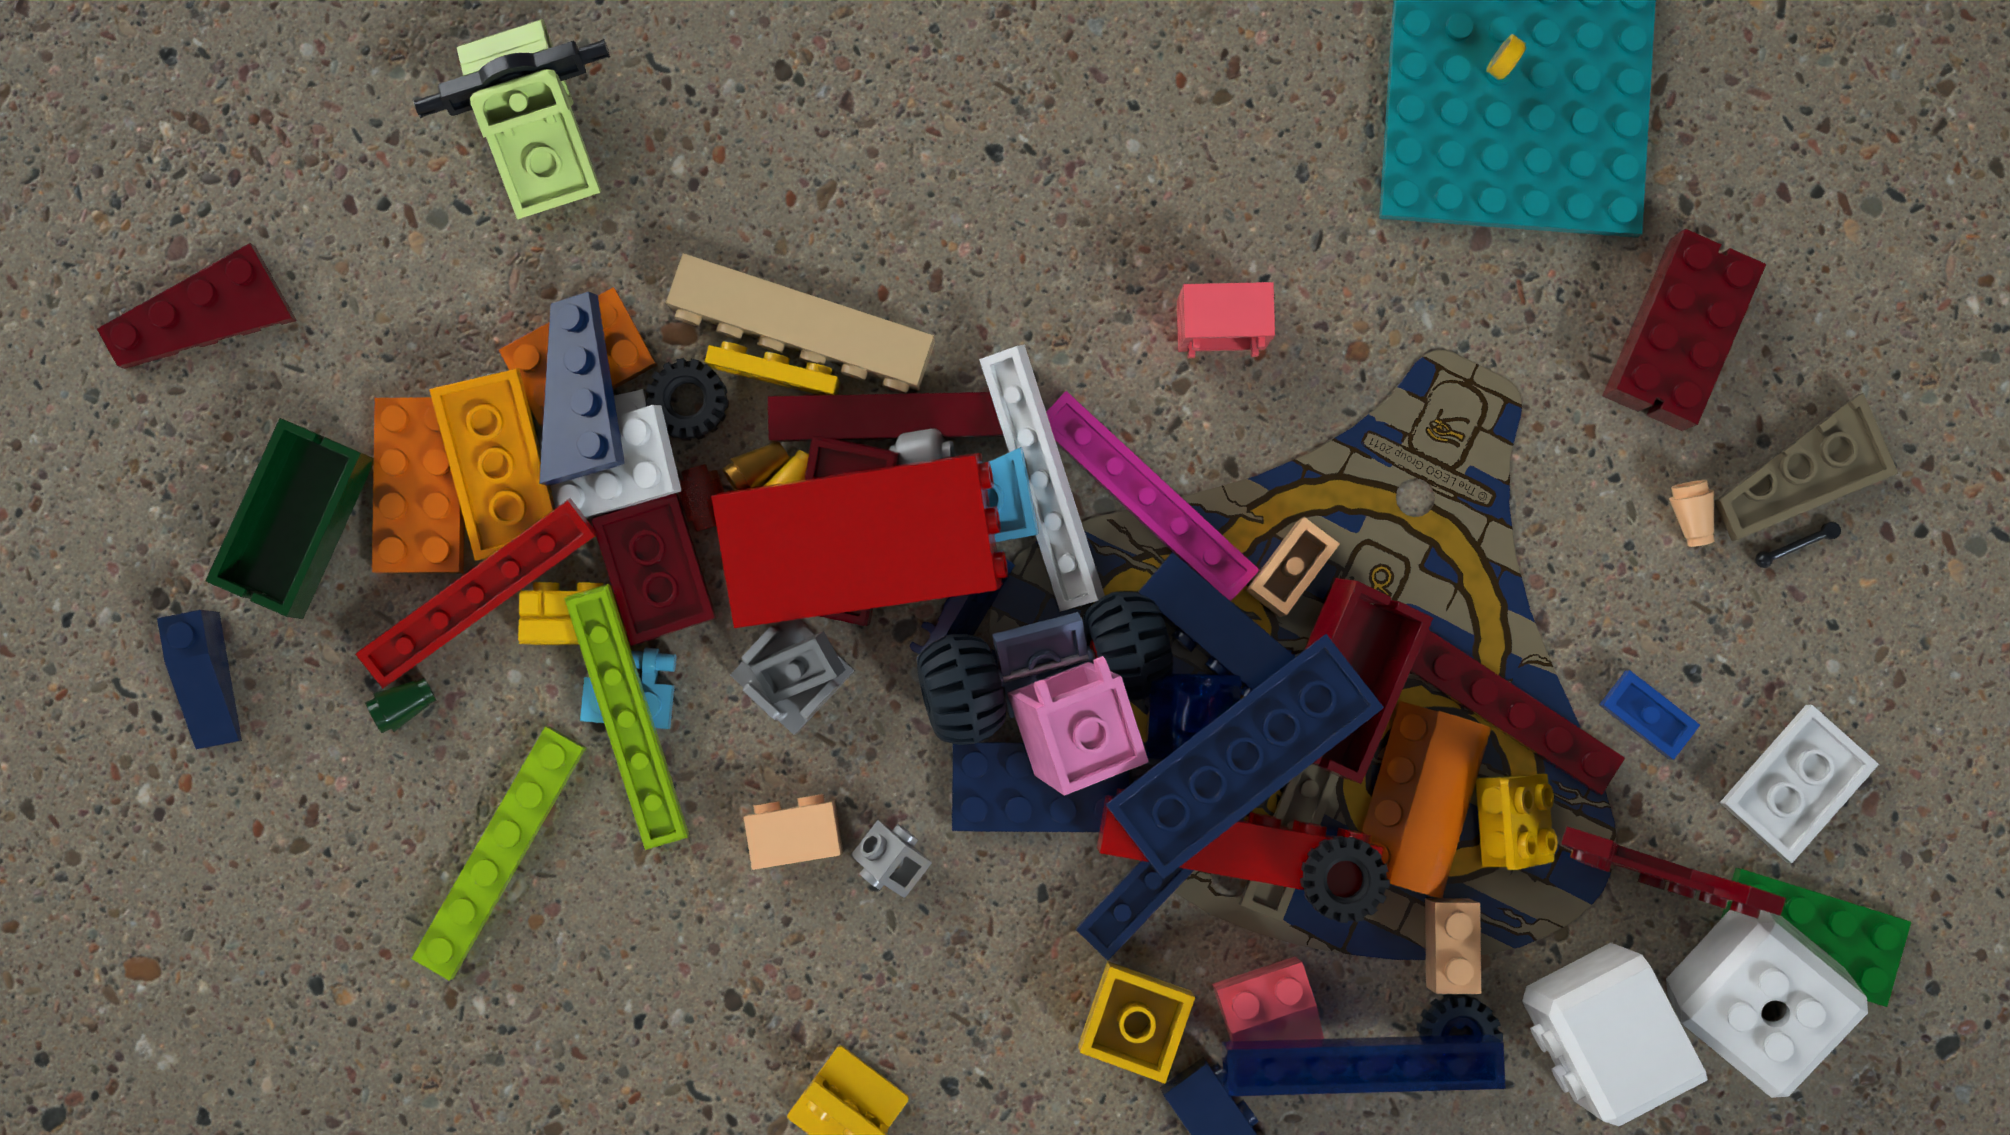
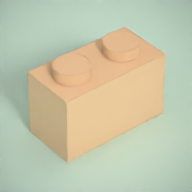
M1301 518L1295 523L1245 591L1279 617L1286 616L1340 543L1307 518Z
M824 794L797 798L798 807L781 809L780 801L753 805L755 814L744 816L752 870L840 856L844 853L835 800L825 802Z
M1425 898L1426 988L1436 994H1481L1480 903L1470 898Z

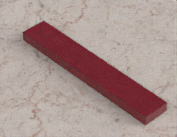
M990 392L767 396L769 442L811 441L812 436L815 435L836 440L897 439L903 433L931 428L938 429L944 438L1004 437Z

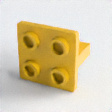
M1534 774L1527 776L1477 778L1476 793L1482 867H1507L1508 870H1519L1554 862V854L1557 850V836L1554 829H1552L1551 808L1554 803V793L1551 785L1548 783V775Z
M839 1045L791 1108L787 1118L808 1135H887L890 1125L907 1104L909 1096L844 1046Z

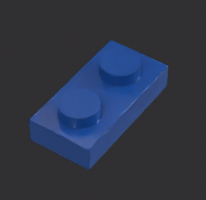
M1630 670L1624 671L1599 704V706L1669 760H1674L1700 726L1699 723Z

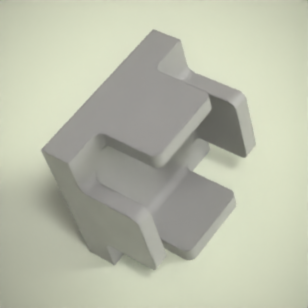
M800 619L782 621L776 626L771 625L741 657L743 661L730 674L743 687L742 690L772 719L778 720L793 735L800 731L855 671L838 655L846 670L837 678L771 704L750 666L760 658L816 635Z

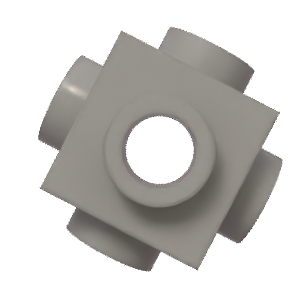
M879 820L876 821L851 854L863 867L859 874L867 882L879 890L885 885L903 898L909 894L932 864L929 859L914 847L918 839L899 824L892 830Z

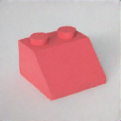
M1296 956L1212 984L1240 1070L1325 1042L1317 1004L1303 962Z

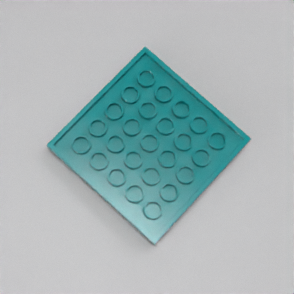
M1393 0L1379 219L1633 238L1641 236L1643 232L1656 0ZM1514 34L1526 43V49L1512 71L1504 79L1498 80L1486 72L1487 66L1504 41Z

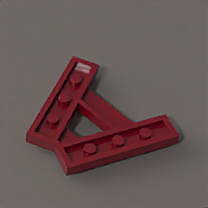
M1568 826L1561 843L1572 850L1570 858L1585 865L1609 872L1611 864L1640 873L1637 882L1661 890L1665 889L1666 882H1668L1667 891L1691 899H1695L1696 892L1698 891L1700 892L1699 901L1726 909L1728 901H1732L1730 910L1756 919L1759 918L1761 910L1781 916L1786 898L1693 870L1620 846L1612 840Z

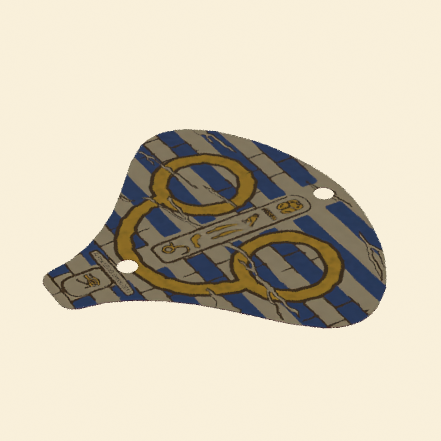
M1431 351L1423 355L1413 365L1389 398L1355 426L1312 452L1257 476L1182 496L1193 509L1259 570L1262 569L1295 523L1303 517L1340 543L1286 616L1279 617L1245 591L1256 575L1231 601L1295 657L1304 651L1335 578L1356 580L1392 597L1391 600L1400 601L1433 617L1429 627L1430 631L1581 729L1531 613L1516 557L1509 505L1510 457L1521 418L1522 399L1517 387L1509 379L1452 351ZM1417 478L1424 480L1434 491L1435 500L1433 507L1423 516H1408L1397 505V490L1408 479ZM1128 510L1094 517L1081 522L1105 596L1117 591L1138 592L1172 553L1163 542ZM1038 541L1020 552L1012 563L1015 566L990 608L989 639L997 669L998 664L992 634L1076 612L1079 613L1083 620L1087 609L1095 603L1092 602L1060 611ZM1166 621L1164 622L1173 655L1172 676L1169 682L1157 693L1145 699L1129 700L1147 758L1154 759L1166 758L1243 698L1239 694L1243 687L1230 676L1224 681L1214 674L1205 665L1209 658L1196 647L1192 652H1189L1171 636L1175 629ZM1410 672L1362 784L1339 777L1320 825L1327 827V835L1337 836L1338 828L1362 832L1400 701L1438 712L1442 711L1486 725L1491 728L1477 778L1547 774L1548 783L1551 785L1554 793L1551 821L1552 829H1554L1557 836V850L1554 854V862L1519 870H1508L1507 867H1482L1475 783L1443 898H1470L1480 903L1481 955L1523 947L1571 924L1588 910L1604 891L1612 872L1613 864H1611L1609 872L1585 865L1570 858L1572 850L1561 843L1567 826L1616 842L1615 821L1606 790L1602 795L1594 793ZM1129 777V785H1131L1135 780ZM1285 785L1251 812L1273 816ZM1250 812L1245 816L1244 820H1249ZM1131 859L1135 864H1137L1140 861ZM1194 870L1174 891L1175 894L1207 913L1261 935L1299 946L1340 954L1392 960H1426L1425 898H1437L1389 884V888H1386L1384 893L1387 897L1383 904H1378L1376 907L1378 911L1372 916L1369 914L1364 916V920L1359 922L1348 921V923H1340L1316 911L1304 896L1305 891L1295 889L1284 919L1280 922L1239 905L1242 894L1237 897H1226L1219 894L1212 885V873Z

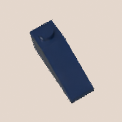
M196 610L157 618L164 662L195 749L242 741L220 612Z

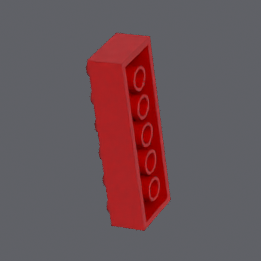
M1117 788L1116 795H1118L1124 789ZM1106 795L1097 842L1099 853L1149 862L1105 805L1115 796ZM1250 812L1249 820L1240 819L1179 868L1304 890L1301 886L1300 878H1303L1301 868L1303 862L1306 863L1309 857L1307 854L1312 848H1317L1319 842L1324 839H1333L1334 836L1327 835V827L1319 824L1294 820L1293 828L1281 826L1282 819L1275 816ZM1338 828L1337 836H1350L1370 844L1382 856L1383 847L1371 843L1372 835ZM1340 861L1334 864L1327 875L1328 887L1336 896L1349 897L1354 895L1362 884V873L1359 867L1351 861Z

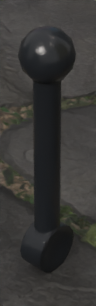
M1836 522L1825 523L1821 530L1770 553L1767 551L1759 552L1756 555L1755 562L1761 568H1768L1775 559L1824 538L1831 540L1839 537L1841 527Z

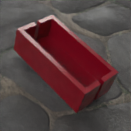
M1687 229L1672 237L1666 246L1602 396L1637 412L1650 407L1646 416L1680 431L1698 425L1766 264L1731 248L1723 253H1718L1722 244ZM1655 399L1661 401L1660 403L1652 406L1654 404Z
M1335 578L1305 649L1327 634L1384 708L1317 759L1312 765L1338 777L1362 784L1433 617L1400 601L1391 600L1392 597L1359 581Z

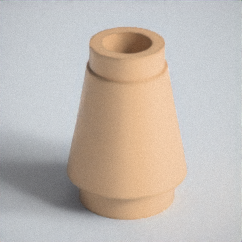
M1707 480L1690 481L1672 486L1673 497L1669 498L1684 537L1687 539L1688 547L1702 546L1715 542L1713 534L1714 490L1709 489Z

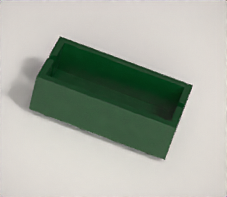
M279 418L205 582L237 596L249 598L251 602L285 617L304 619L372 469L374 458Z

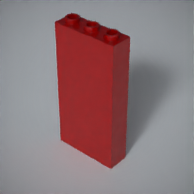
M974 453L727 491L711 496L734 628L998 590L1003 585L1002 578L1008 577V568L1005 552L997 551L995 534L1001 532V524L997 506L990 507L987 489L994 487L990 462H983L982 453Z

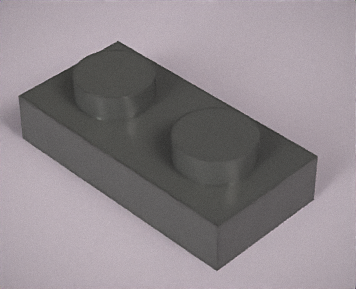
M824 631L760 658L750 666L771 704L837 678L846 670Z

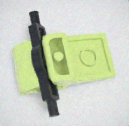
M543 19L458 46L457 52L463 76L438 84L439 93L414 100V105L420 118L446 109L451 116L470 110L474 111L483 138L486 137L517 219L601 192L571 108L573 100L565 80L585 74L586 64L611 57L605 39L579 48L575 41L553 47Z

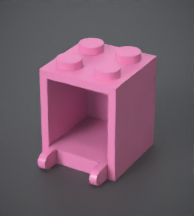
M1103 656L1094 659L1093 663H1084L1007 693L1034 775L1064 796L1149 762L1122 677L1110 671L1107 661Z

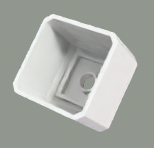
M1729 910L1666 978L1667 994L1680 1022L1771 1098L1789 1097L1868 1014L1866 995L1841 964L1785 918L1762 910L1758 919ZM1774 1000L1785 1003L1787 1010L1782 1019L1770 1022L1761 1017L1762 1008L1766 1003Z
M1609 943L1526 986L1522 1002L1535 1025L1530 1029L1541 1050L1549 1052L1555 1064L1552 1072L1556 1081L1565 1093L1569 1091L1574 1102L1602 1121L1621 1126L1708 1080L1706 1071L1651 966L1642 954Z

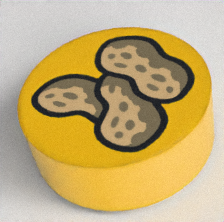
M1514 34L1510 35L1491 59L1486 72L1498 80L1504 79L1522 57L1526 49V43Z

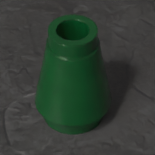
M425 677L418 681L415 680L373 693L375 698L365 702L379 731L384 733L390 729L393 732L397 731L427 708L429 704L437 700Z

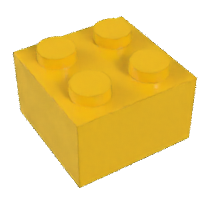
M1107 961L1078 1043L1079 1052L1165 1084L1195 996L1191 990Z

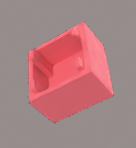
M1274 282L1183 284L1177 298L1178 352H1187L1188 358H1195V351L1251 350V357H1258L1259 350H1265L1275 336Z

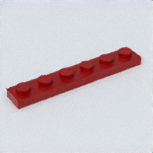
M569 498L361 648L355 655L382 689L591 540L596 536L597 532L573 500Z

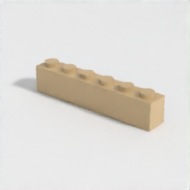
M684 253L682 254L666 300V304L670 309L676 312L674 318L684 323L700 326L701 320L718 325L716 332L724 336L741 340L742 335L745 334L759 339L758 346L781 354L785 347L800 352L799 359L806 363L811 362L824 365L825 361L842 366L840 371L842 374L865 381L866 376L870 375L882 379V386L884 388L901 394H907L908 389L919 391L935 344L934 335Z

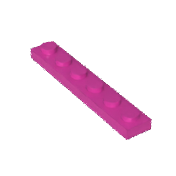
M1067 391L1046 411L1056 444L1175 555L1229 601H1232L1260 571Z

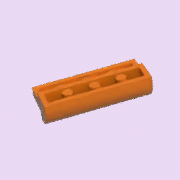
M1399 702L1362 832L1372 835L1371 843L1383 847L1382 861L1387 864L1389 872H1386V876L1390 880V884L1429 896L1443 898L1490 735V727L1442 711L1438 712L1406 702Z

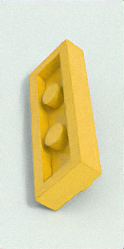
M722 341L721 348L708 346L704 362L714 370L815 395H838L840 381L837 376L831 375L833 369L811 362H807L806 369L789 365L790 358L771 352H765L763 358L748 355L747 347L731 342Z

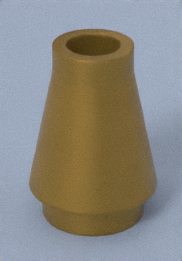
M772 442L769 445L729 459L730 464L722 468L734 490L764 486L790 458L780 442Z

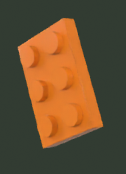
M613 287L598 295L614 390L656 367L657 363L617 290ZM549 322L499 349L509 370L520 369L529 407L542 428Z

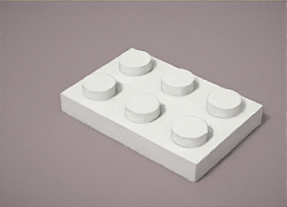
M650 405L618 415L625 464L551 485L555 508L571 498L586 519L681 492L662 406Z
M1805 705L1720 801V804L1787 863H1793L1879 764L1813 705Z

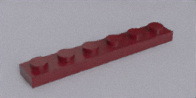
M1428 629L1410 671L1412 674L1598 795L1604 793L1625 760V757Z

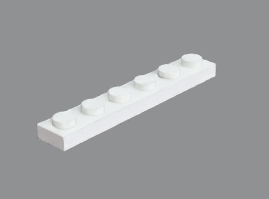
M1025 345L1015 346L979 359L1008 450L1011 452L1023 447L1039 532L1036 538L1059 609L1064 611L1098 601L1105 595Z

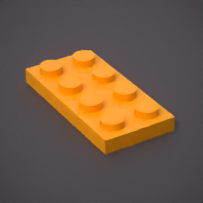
M519 368L429 389L475 561L489 557L555 509L550 486L539 484L541 450Z

